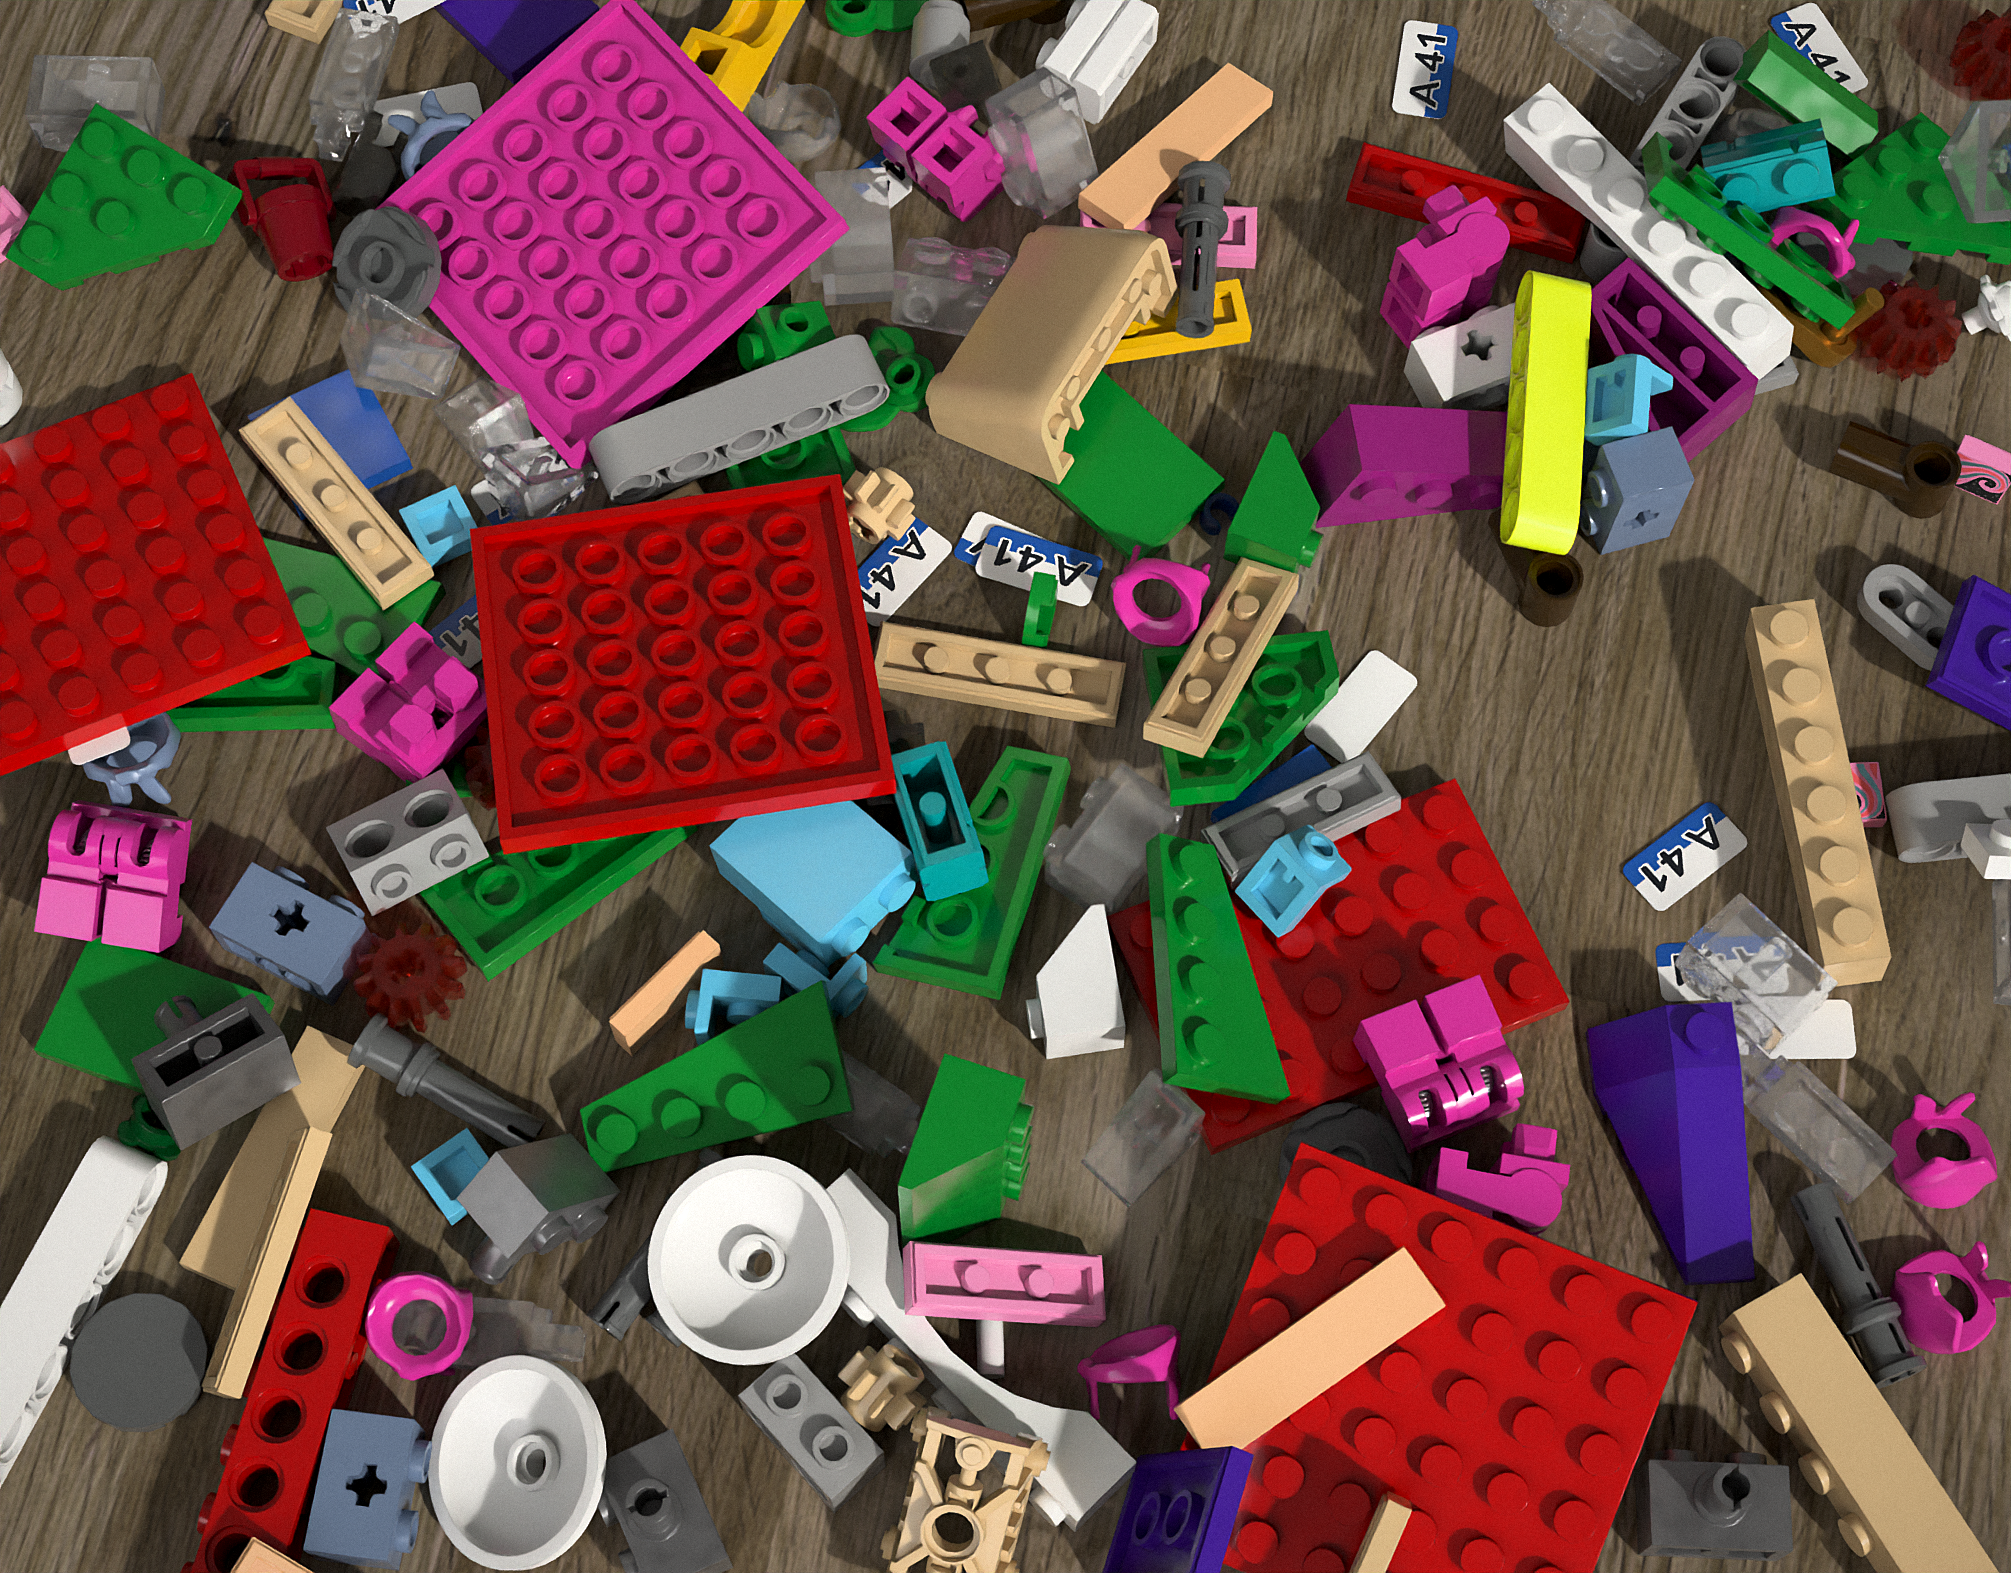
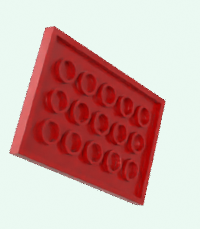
M1455 778L1401 799V810L1333 841L1339 855L1350 865L1351 872L1344 880L1327 888L1295 928L1279 938L1235 893L1236 888L1232 890L1226 882L1291 1095L1275 1105L1180 1087L1211 1155L1296 1121L1318 1106L1339 1103L1380 1086L1369 1063L1363 1062L1353 1042L1355 1033L1362 1020L1416 1000L1420 1007L1426 995L1479 974L1502 1024L1500 1029L1502 1035L1566 1009L1570 1001ZM1150 900L1109 915L1106 919L1109 935L1160 1043Z

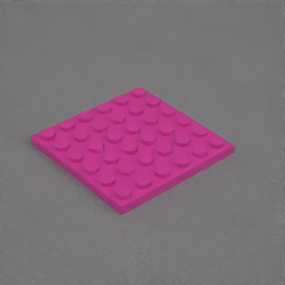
M610 0L375 209L385 208L384 206L398 207L408 210L426 221L437 237L442 258L440 283L429 307L576 473L593 459L589 451V443L597 433L611 425L647 411L749 320L757 309L762 308L850 229L844 218L634 0Z

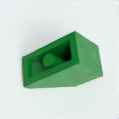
M1274 431L1228 529L1223 559L1237 564L1240 558L1244 557L1297 574L1300 565L1307 568L1312 567L1322 544L1324 534L1315 531L1320 506L1286 435Z

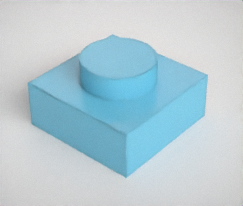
M456 485L399 510L402 521L416 548L432 568L472 550L470 529L478 527Z
M466 1128L413 1164L411 1168L452 1226L469 1214L456 1198L488 1162L489 1158L468 1128Z

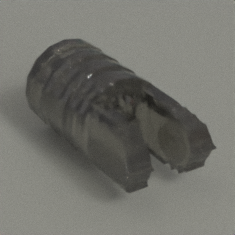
M369 110L332 193V202L335 203V206L352 219L368 209L375 210L390 197L402 172L401 154L408 142V135L401 131L399 132L392 147L393 153L384 147L373 144L372 141L377 139L382 128V118L384 116L374 110Z

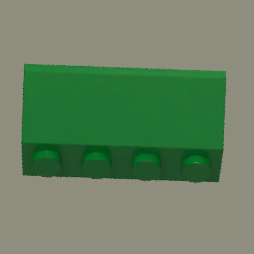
M944 1053L898 1182L903 1248L910 1241L947 1244L1000 1218L1007 1198L1019 1201L1030 1168L1028 1159L1032 1145L1029 1144L1033 1130V1126L1030 1123L1034 1106L1025 1103L1026 1079Z

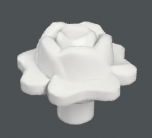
M1985 274L1980 277V290L1982 292L1979 293L1978 306L1962 313L1963 321L1971 335L1988 327L1996 333L2002 332L2004 337L2011 342V281L2008 280L1996 284Z

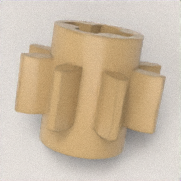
M878 467L875 471H870L867 476L856 470L843 486L850 531L865 542L877 544L881 539L884 540L888 534L899 541L916 519L911 514L915 505L909 502L914 496L912 488L901 476L887 468Z
M890 1344L884 1345L878 1353L871 1346H867L863 1352L858 1350L838 1374V1377L849 1385V1388L840 1398L843 1407L860 1425L874 1432L881 1431L887 1423L895 1431H898L903 1424L907 1425L915 1413L927 1402V1399L916 1391V1388L925 1378L923 1371L908 1354Z

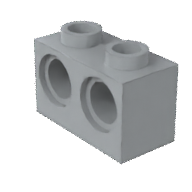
M443 769L326 827L372 916L489 857L469 812Z
M795 1353L776 1361L738 1395L744 1413L833 1513H836L886 1467L884 1451Z

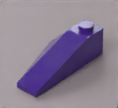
M1732 1002L1664 1005L1588 1028L1585 1034L1593 1095L1602 1114L1608 1115L1622 1144L1621 1153L1630 1171H1635L1650 1202L1652 1218L1684 1284L1752 1282L1755 1276L1742 1071Z

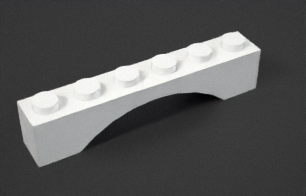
M1550 83L1546 84L1503 120L1506 153L1544 191L1560 198L1600 228L1633 262L1759 380L1790 355L1794 326L1724 256L1713 252L1697 237V229L1681 217L1674 222L1661 215L1648 200L1650 195L1648 194L1646 178Z
M849 1168L826 1189L840 1209L850 1242V1273L847 1287L840 1303L841 1306L863 1328L872 1321L890 1340L887 1344L901 1349L919 1365L924 1376L937 1389L931 1395L932 1400L939 1409L952 1412L951 1419L967 1420L976 1425L1008 1433L1015 1438L1019 1432L1043 1438V1442L1049 1443L1047 1451H1051L1046 1471L1041 1470L1040 1477L1034 1476L1031 1486L1033 1490L1029 1493L1028 1500L1051 1525L1056 1527L1063 1520L1076 1532L1132 1476L1137 1462L1088 1412L1055 1408L1012 1394L980 1376L954 1354L929 1324L925 1316L905 1315L903 1262L898 1245L896 1215ZM996 1450L990 1460L1003 1475L1006 1474L1011 1453Z

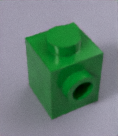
M821 301L763 306L756 310L738 338V357L741 365L751 372L834 340L836 336Z

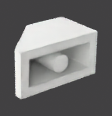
M1104 904L1089 907L1037 974L1036 999L1025 1000L1031 1039L1043 1038L1046 1059L1124 1048L1125 1020Z

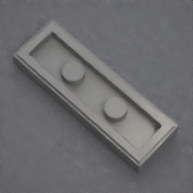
M1367 751L1201 829V842L1215 846L1224 878L1233 890L1240 885L1276 839L1305 825H1310L1317 832L1328 837L1332 842L1401 810V796L1370 752Z

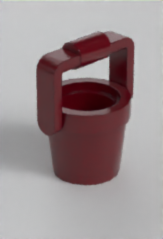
M266 156L238 160L227 176V182L243 191L241 200L236 207L241 223L244 226H252L256 236L260 237L280 279L291 282L310 280L332 268L334 248L328 222L335 221L337 212L320 163L313 158H291L290 156ZM305 177L308 184L282 186L266 192L253 201L246 179L264 181L291 180L292 178Z

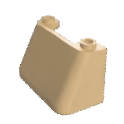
M1043 225L1035 232L1028 233L1020 245L1016 261L943 372L937 373L928 385L925 401L927 406H929L930 419L936 433L1060 485L1074 463L1073 456L1063 451L1065 436L1068 433L1069 427L1078 431L1084 423L1079 406L1132 321L1146 325L1151 317V313L1165 318L1179 297L1176 279L1164 239L1142 230Z

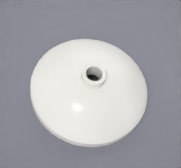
M756 1155L736 1156L712 1163L696 1172L679 1186L663 1207L656 1221L648 1253V1276L654 1302L670 1330L684 1344L705 1357L724 1363L747 1366L766 1364L786 1358L808 1345L822 1332L842 1301L850 1273L851 1255L848 1231L840 1209L832 1196L822 1184L804 1170L776 1158ZM768 1252L772 1258V1267L766 1275L759 1277L754 1270L755 1260L760 1254Z
M512 1355L492 1360L478 1367L452 1392L434 1428L428 1471L431 1500L445 1534L461 1553L474 1562L491 1569L528 1570L555 1560L577 1541L588 1526L599 1503L605 1481L607 1451L604 1428L598 1409L588 1390L574 1374L560 1364L541 1357ZM544 1457H546L545 1470H543Z

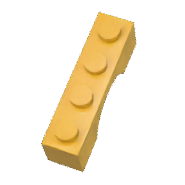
M733 0L725 17L713 30L708 32L691 27L680 49L743 112L806 0Z

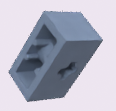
M1672 426L1601 445L1592 471L1588 473V481L1580 499L1579 524L1586 536H1593L1600 555L1669 537L1695 481Z
M251 862L209 926L210 930L224 950L334 1006L374 943V939L363 920L365 913L356 905L338 895L332 894L328 901L309 892L310 885L299 875L284 867L276 866L274 871L271 872ZM305 924H307L303 932L298 930L301 929ZM289 926L293 927L287 934L285 933Z
M332 1409L303 1550L314 1559L399 1571L402 1553H412L419 1526V1512L411 1510L416 1482L425 1483L427 1480L432 1451V1442L424 1440L426 1432L415 1419ZM375 1476H377L387 1489L385 1494H374L368 1507V1503L358 1493L361 1487H372Z

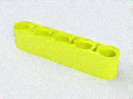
M1528 270L1524 274L1518 288L1514 308L1500 520V538L1504 544L1566 555L1576 537L1580 516L1592 290L1589 282Z

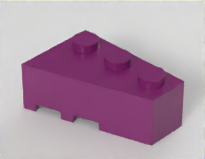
M1628 257L1591 289L1589 344L1600 365L1613 362L1620 355L1638 354L1647 357L1651 363L1673 376L1672 390L1650 396L1648 432L1646 433L1672 426L1687 463H1689L1751 408L1759 379Z
M1349 404L1299 463L1320 506L1316 528L1472 509L1489 510L1501 506L1508 412Z

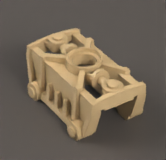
M929 1405L928 1408L921 1407L920 1412L915 1413L910 1432L913 1433L912 1441L918 1442V1447L898 1525L892 1524L890 1530L885 1531L880 1550H883L882 1558L889 1560L886 1573H910L912 1565L928 1555L927 1573H961L963 1567L967 1573H1019L1020 1569L1016 1568L1018 1561L1012 1558L1034 1476L1040 1477L1041 1470L1046 1471L1051 1453V1451H1047L1049 1443L1043 1442V1438L1019 1432L1015 1438L1008 1433L956 1418L951 1419L952 1412ZM949 1435L955 1437V1457L962 1468L960 1474H954L949 1477L945 1489L937 1469L946 1436ZM996 1450L1011 1453L1003 1486L980 1501L983 1484L976 1479L977 1471L982 1470L988 1465ZM947 1512L959 1513L971 1522L974 1536L969 1541L961 1544L950 1543L938 1534L935 1519Z

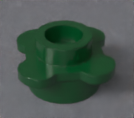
M146 1094L137 1095L131 1104L133 1113L129 1120L122 1121L117 1128L118 1139L127 1146L137 1145L140 1149L153 1153L160 1160H175L179 1157L181 1150L151 1108Z

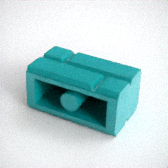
M1820 118L1735 138L1731 144L1722 141L1700 147L1704 170L1716 179L1714 184L1725 195L1727 199L1726 204L1733 209L1737 205L1746 203L1755 212L1761 213L1836 195L1826 139Z
M937 741L891 755L897 793L892 795L910 851L913 854L926 901L940 900L982 887L988 883L989 879L983 851L973 826L946 741Z

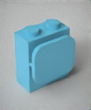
M851 800L738 818L709 845L719 873L759 908L763 919L797 950L804 949L819 959L826 968L841 957L854 953L864 943L869 931L889 912H894L901 908L909 900L915 890L916 883L919 881L912 852Z

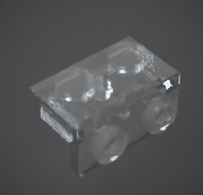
M937 237L908 238L895 269L891 321L895 324L966 336L1017 257L1009 256L1004 250L993 247H984L976 250L953 246L948 241Z

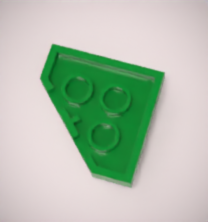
M96 103L5 257L51 286L64 291L83 285L84 279L109 271L119 274L158 262L161 255L184 248L194 251L215 244L240 202L243 191Z
M1922 112L1834 174L1832 177L1835 196L1806 203L1823 219L1831 222L1842 235L1851 220L1858 219L1859 227L1853 240L1855 243L1873 245L1877 238L1905 241L1906 249L1909 251L1952 257L1956 250L1959 249L1985 253L1986 262L2004 265L2011 264V188Z
M1328 630L1271 636L1203 758L1158 744L1170 807L1235 800L1334 698L1339 690L1340 675ZM1189 645L1142 649V667L1151 710Z

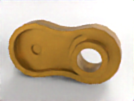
M1757 282L1753 284L1794 326L1792 342L1812 362L1821 367H1834L1850 356L1857 347V337L1854 329L1884 306V298L1881 293L1875 288H1867L1853 299L1856 312L1838 330L1823 318L1816 323L1803 316L1791 303L1790 299L1792 296L1778 286L1774 285L1772 289H1767Z

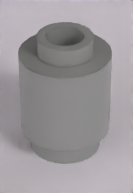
M929 0L921 6L920 12L914 17L909 71L915 80L929 89H948L962 82L967 75L970 22L965 16L964 8L960 4L952 0Z

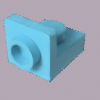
M1638 354L1620 355L1613 362L1588 369L1584 439L1596 446L1648 432L1650 396L1672 390L1673 376L1651 363L1647 357Z
M1305 825L1276 839L1236 888L1235 893L1279 938L1291 932L1324 891L1344 880L1352 869L1339 855L1337 847L1328 837L1317 832L1312 826Z
M779 942L763 960L765 975L782 977L786 998L820 980L826 981L834 1019L839 1014L844 1018L851 1015L863 1001L869 989V986L865 984L867 981L866 960L856 953L849 958L831 981L827 978L830 972L826 966L804 949H800L795 954Z
M703 969L700 990L690 989L688 993L685 1028L694 1029L698 1046L715 1037L718 1015L727 1016V1021L738 1025L785 1000L782 977Z

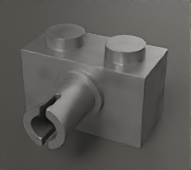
M254 993L245 996L205 1019L198 1012L195 1003L190 997L185 995L172 997L174 1004L183 1016L177 1018L166 1001L160 1005L154 1015V1023L168 1039L131 1059L151 1108L181 1151L301 1084L284 1034Z
M571 1133L496 1151L456 1198L487 1234L479 1246L468 1255V1265L472 1272L482 1281L491 1285L501 1284L524 1254L537 1251L540 1255H544L561 1243L574 1240L579 1244L591 1238L608 1220V1216L604 1211L621 1191Z
M673 1428L606 1459L605 1481L597 1506L607 1528L620 1523L630 1548L618 1553L625 1573H722L733 1568Z
M1671 1449L1655 1452V1460H1648L1635 1471L1638 1555L1778 1561L1793 1551L1789 1466L1767 1465L1766 1455L1749 1452L1724 1455V1463L1697 1462V1452Z

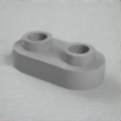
M1887 564L1875 568L1868 574L1857 594V606L1861 615L1916 664L1931 671L1939 649L1930 645L1927 638L1933 637L1942 641L1954 606L1918 575L1904 566ZM1887 597L1891 599L1897 608H1887L1880 602L1879 598Z

